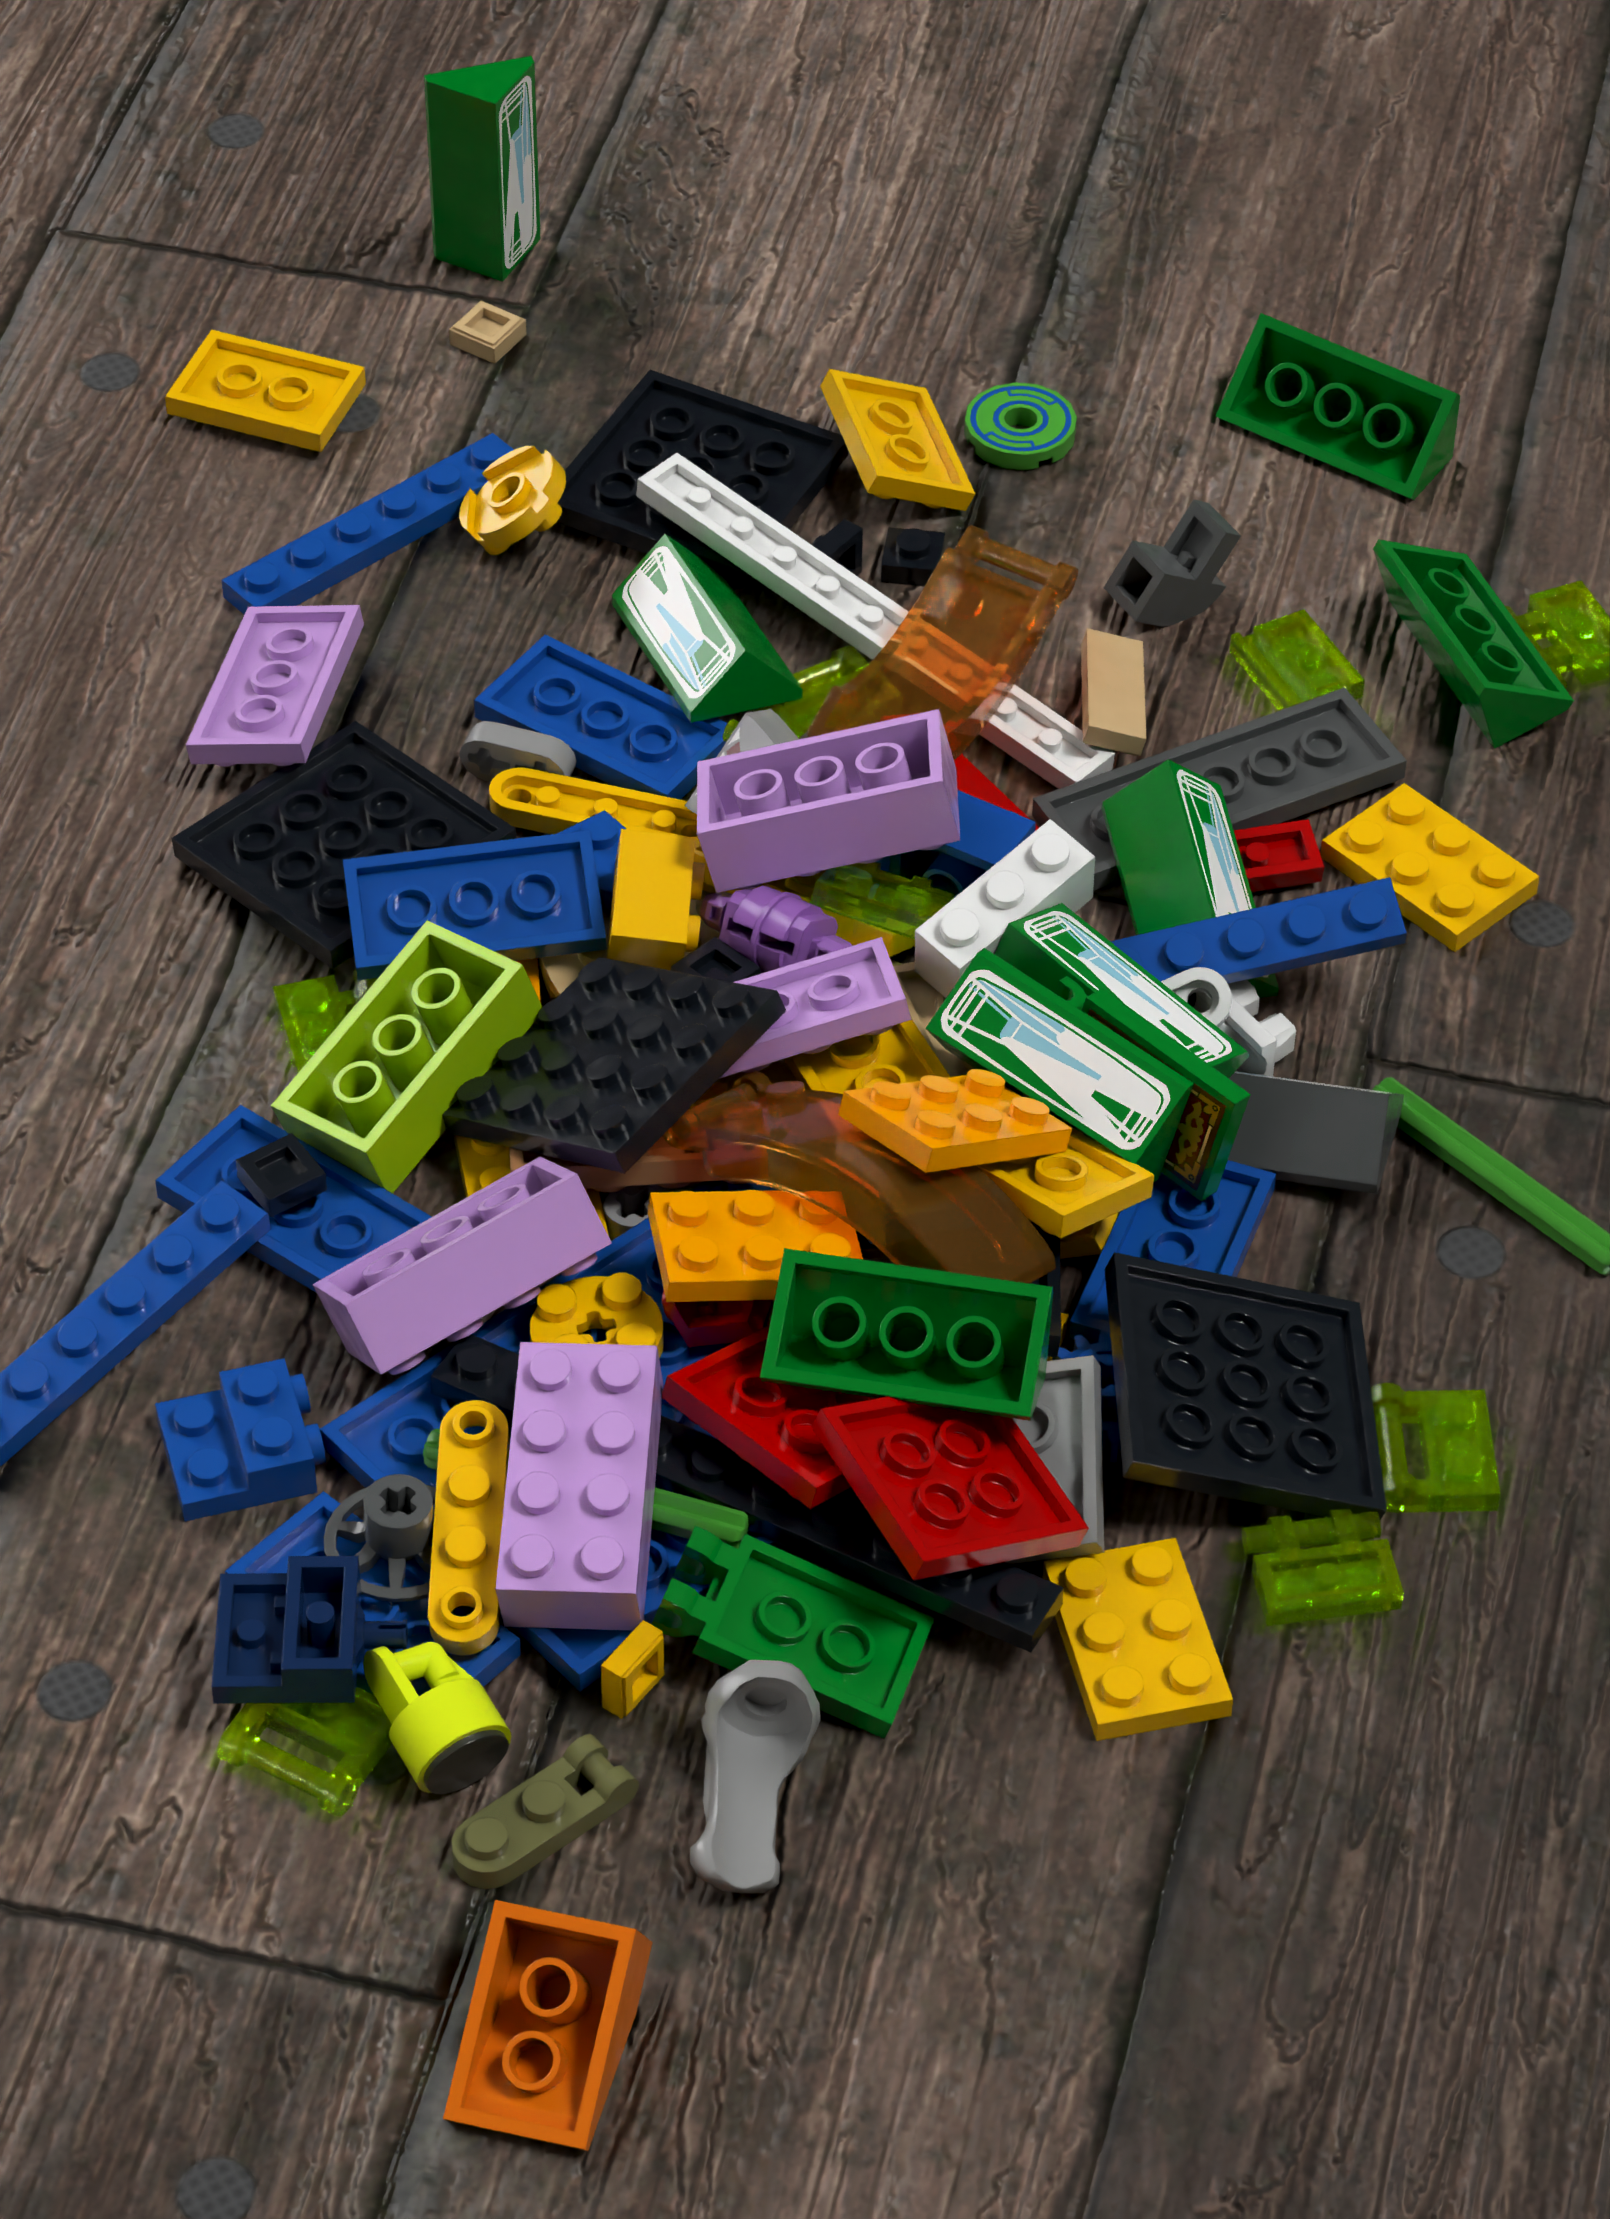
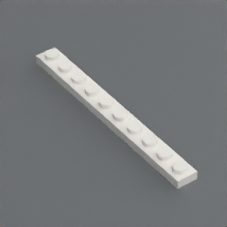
M674 454L638 478L636 493L638 498L1056 788L1060 789L1112 770L1115 757L1113 751L1083 743V731L680 454Z

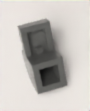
M1193 499L1164 547L1133 540L1103 588L1134 621L1156 626L1174 625L1202 613L1224 591L1226 586L1216 575L1241 535L1209 503Z

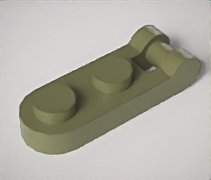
M585 1734L571 1743L563 1757L484 1807L456 1828L452 1837L453 1868L461 1880L473 1887L490 1889L508 1884L625 1807L638 1791V1780L624 1766L614 1767L607 1759V1748L594 1735ZM588 1780L594 1788L581 1796L574 1788Z

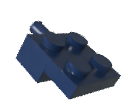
M288 1556L287 1573L220 1574L211 1685L213 1704L355 1703L357 1668L364 1657L365 1649H375L380 1646H385L388 1649H407V1620L365 1621V1614L361 1608L362 1589L359 1556Z

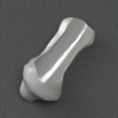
M749 1660L718 1679L709 1691L705 1703V1713L701 1721L703 1733L707 1740L703 1795L706 1828L697 1842L690 1847V1865L701 1880L722 1891L751 1894L766 1893L779 1884L780 1863L775 1854L779 1789L786 1777L804 1759L811 1739L820 1723V1703L803 1672L792 1663L776 1660Z

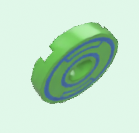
M1019 382L996 385L979 393L967 406L964 436L967 443L970 442L975 446V454L984 461L1006 469L1030 470L1039 468V461L1052 457V463L1064 458L1074 446L1077 416L1071 403L1057 391L1038 384ZM1013 425H1025V426H1029L1030 428H1027V429H1015V428L1010 427V426H1013Z

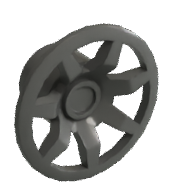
M404 1474L388 1475L376 1480L370 1486L355 1492L334 1510L326 1524L324 1534L325 1556H339L336 1548L339 1536L355 1543L367 1541L361 1551L354 1555L359 1556L360 1574L373 1568L380 1558L388 1561L390 1587L378 1586L361 1579V1595L389 1602L414 1601L429 1597L430 1581L413 1587H403L407 1561L415 1559L420 1567L430 1574L432 1547L429 1543H432L433 1505L435 1504L436 1487L426 1485L413 1476ZM363 1506V1522L345 1521L352 1512Z

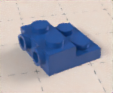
M285 1358L219 1372L220 1390L155 1403L159 1430L185 1522L317 1493L315 1465L326 1463L323 1440L317 1423L304 1426L302 1414L311 1413L305 1378L302 1373L290 1376Z

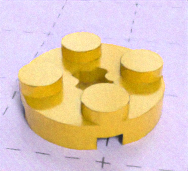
M535 446L517 448L498 458L482 472V475L488 482L480 489L477 495L471 488L468 490L463 498L459 512L461 526L490 555L501 554L511 544L523 539L534 530L538 532L546 531L558 521L562 514V508L558 501L564 492L566 484L565 470L547 450L544 451V454H541Z
M614 1273L608 1277H582L563 1284H551L540 1291L537 1296V1308L530 1320V1342L656 1345L660 1358L664 1346L663 1319L658 1305L651 1296L642 1291V1284L635 1276L628 1273ZM590 1329L607 1330L606 1340L601 1342H594L590 1334L583 1333Z

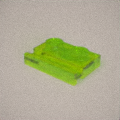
M1304 609L1257 625L1253 629V634L1242 637L1238 632L1231 635L1230 654L1278 711L1344 687L1355 700L1363 698L1364 678Z

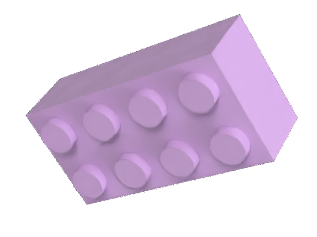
M939 709L698 761L697 836L716 893L734 889H752L766 882L794 876H813L831 868L855 863H873L887 856L915 850H934L944 844L960 841L957 772Z
M538 1157L312 1285L347 1352L379 1374L389 1371L390 1374L394 1375L407 1371L419 1364L426 1356L424 1350L446 1338L447 1341L452 1342L471 1335L483 1325L481 1318L504 1305L506 1309H511L532 1300L541 1291L539 1285L555 1275L561 1273L562 1276H570L585 1270L598 1259L596 1252L612 1244L578 1174L545 1158Z
M520 1342L495 1588L504 1627L633 1631L644 1620L664 1386L656 1345Z

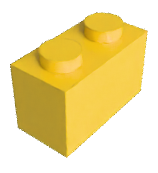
M621 829L614 870L607 959L671 970L673 964L684 958L685 952L691 953L697 949L701 917L689 915L690 899L701 900L705 863L694 862L696 837Z

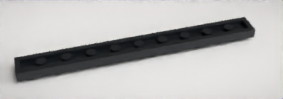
M472 1334L457 1341L431 1375L432 1394L457 1405L471 1400L489 1402L503 1412L507 1419L508 1427L512 1428L519 1354ZM661 1415L656 1488L744 1511L748 1515V1531L1030 1653L1063 1604L1064 1587L1006 1562L913 1580L860 1500L841 1492L810 1509L789 1495L786 1490L750 1463L741 1459L718 1439Z

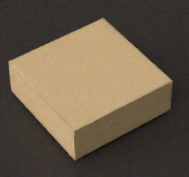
M480 301L449 329L450 345L495 364L526 336V319Z

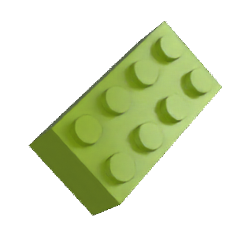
M427 920L271 1104L283 1129L387 1191L394 1193L446 1130L442 1114L458 1100L457 1091L460 1086L472 1078L483 1076L499 1060V1049L506 1042L523 1036L537 1020L542 1005L523 964Z

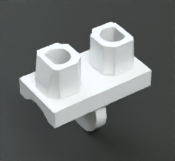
M1247 980L1230 983L1228 985L1232 997L1231 1010L1228 1018L1219 1029L1249 1053V1058L1237 1071L1273 1076L1275 1062L1281 1060L1294 1050L1295 1026L1282 1013H1275L1258 1022L1253 1017L1258 1014L1260 999L1255 987ZM1196 992V1002L1193 1008L1199 1013L1206 1012L1212 1005V999L1205 992Z

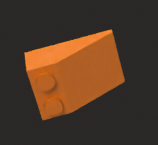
M495 1900L443 2119L463 2125L588 2151L637 2013L653 1942L634 1928Z

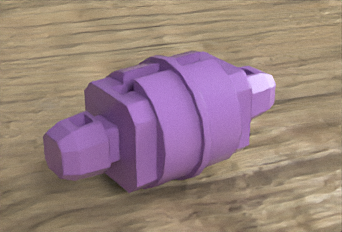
M762 885L754 889L738 890L733 894L726 892L707 894L702 901L700 917L708 927L720 932L719 939L758 965L760 967V974L852 946L850 942L836 936L838 924L834 917L825 914L821 907L803 901L799 895L794 893L781 892Z

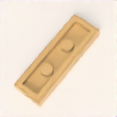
M1087 628L1081 643L1083 743L1134 756H1141L1146 742L1143 641Z

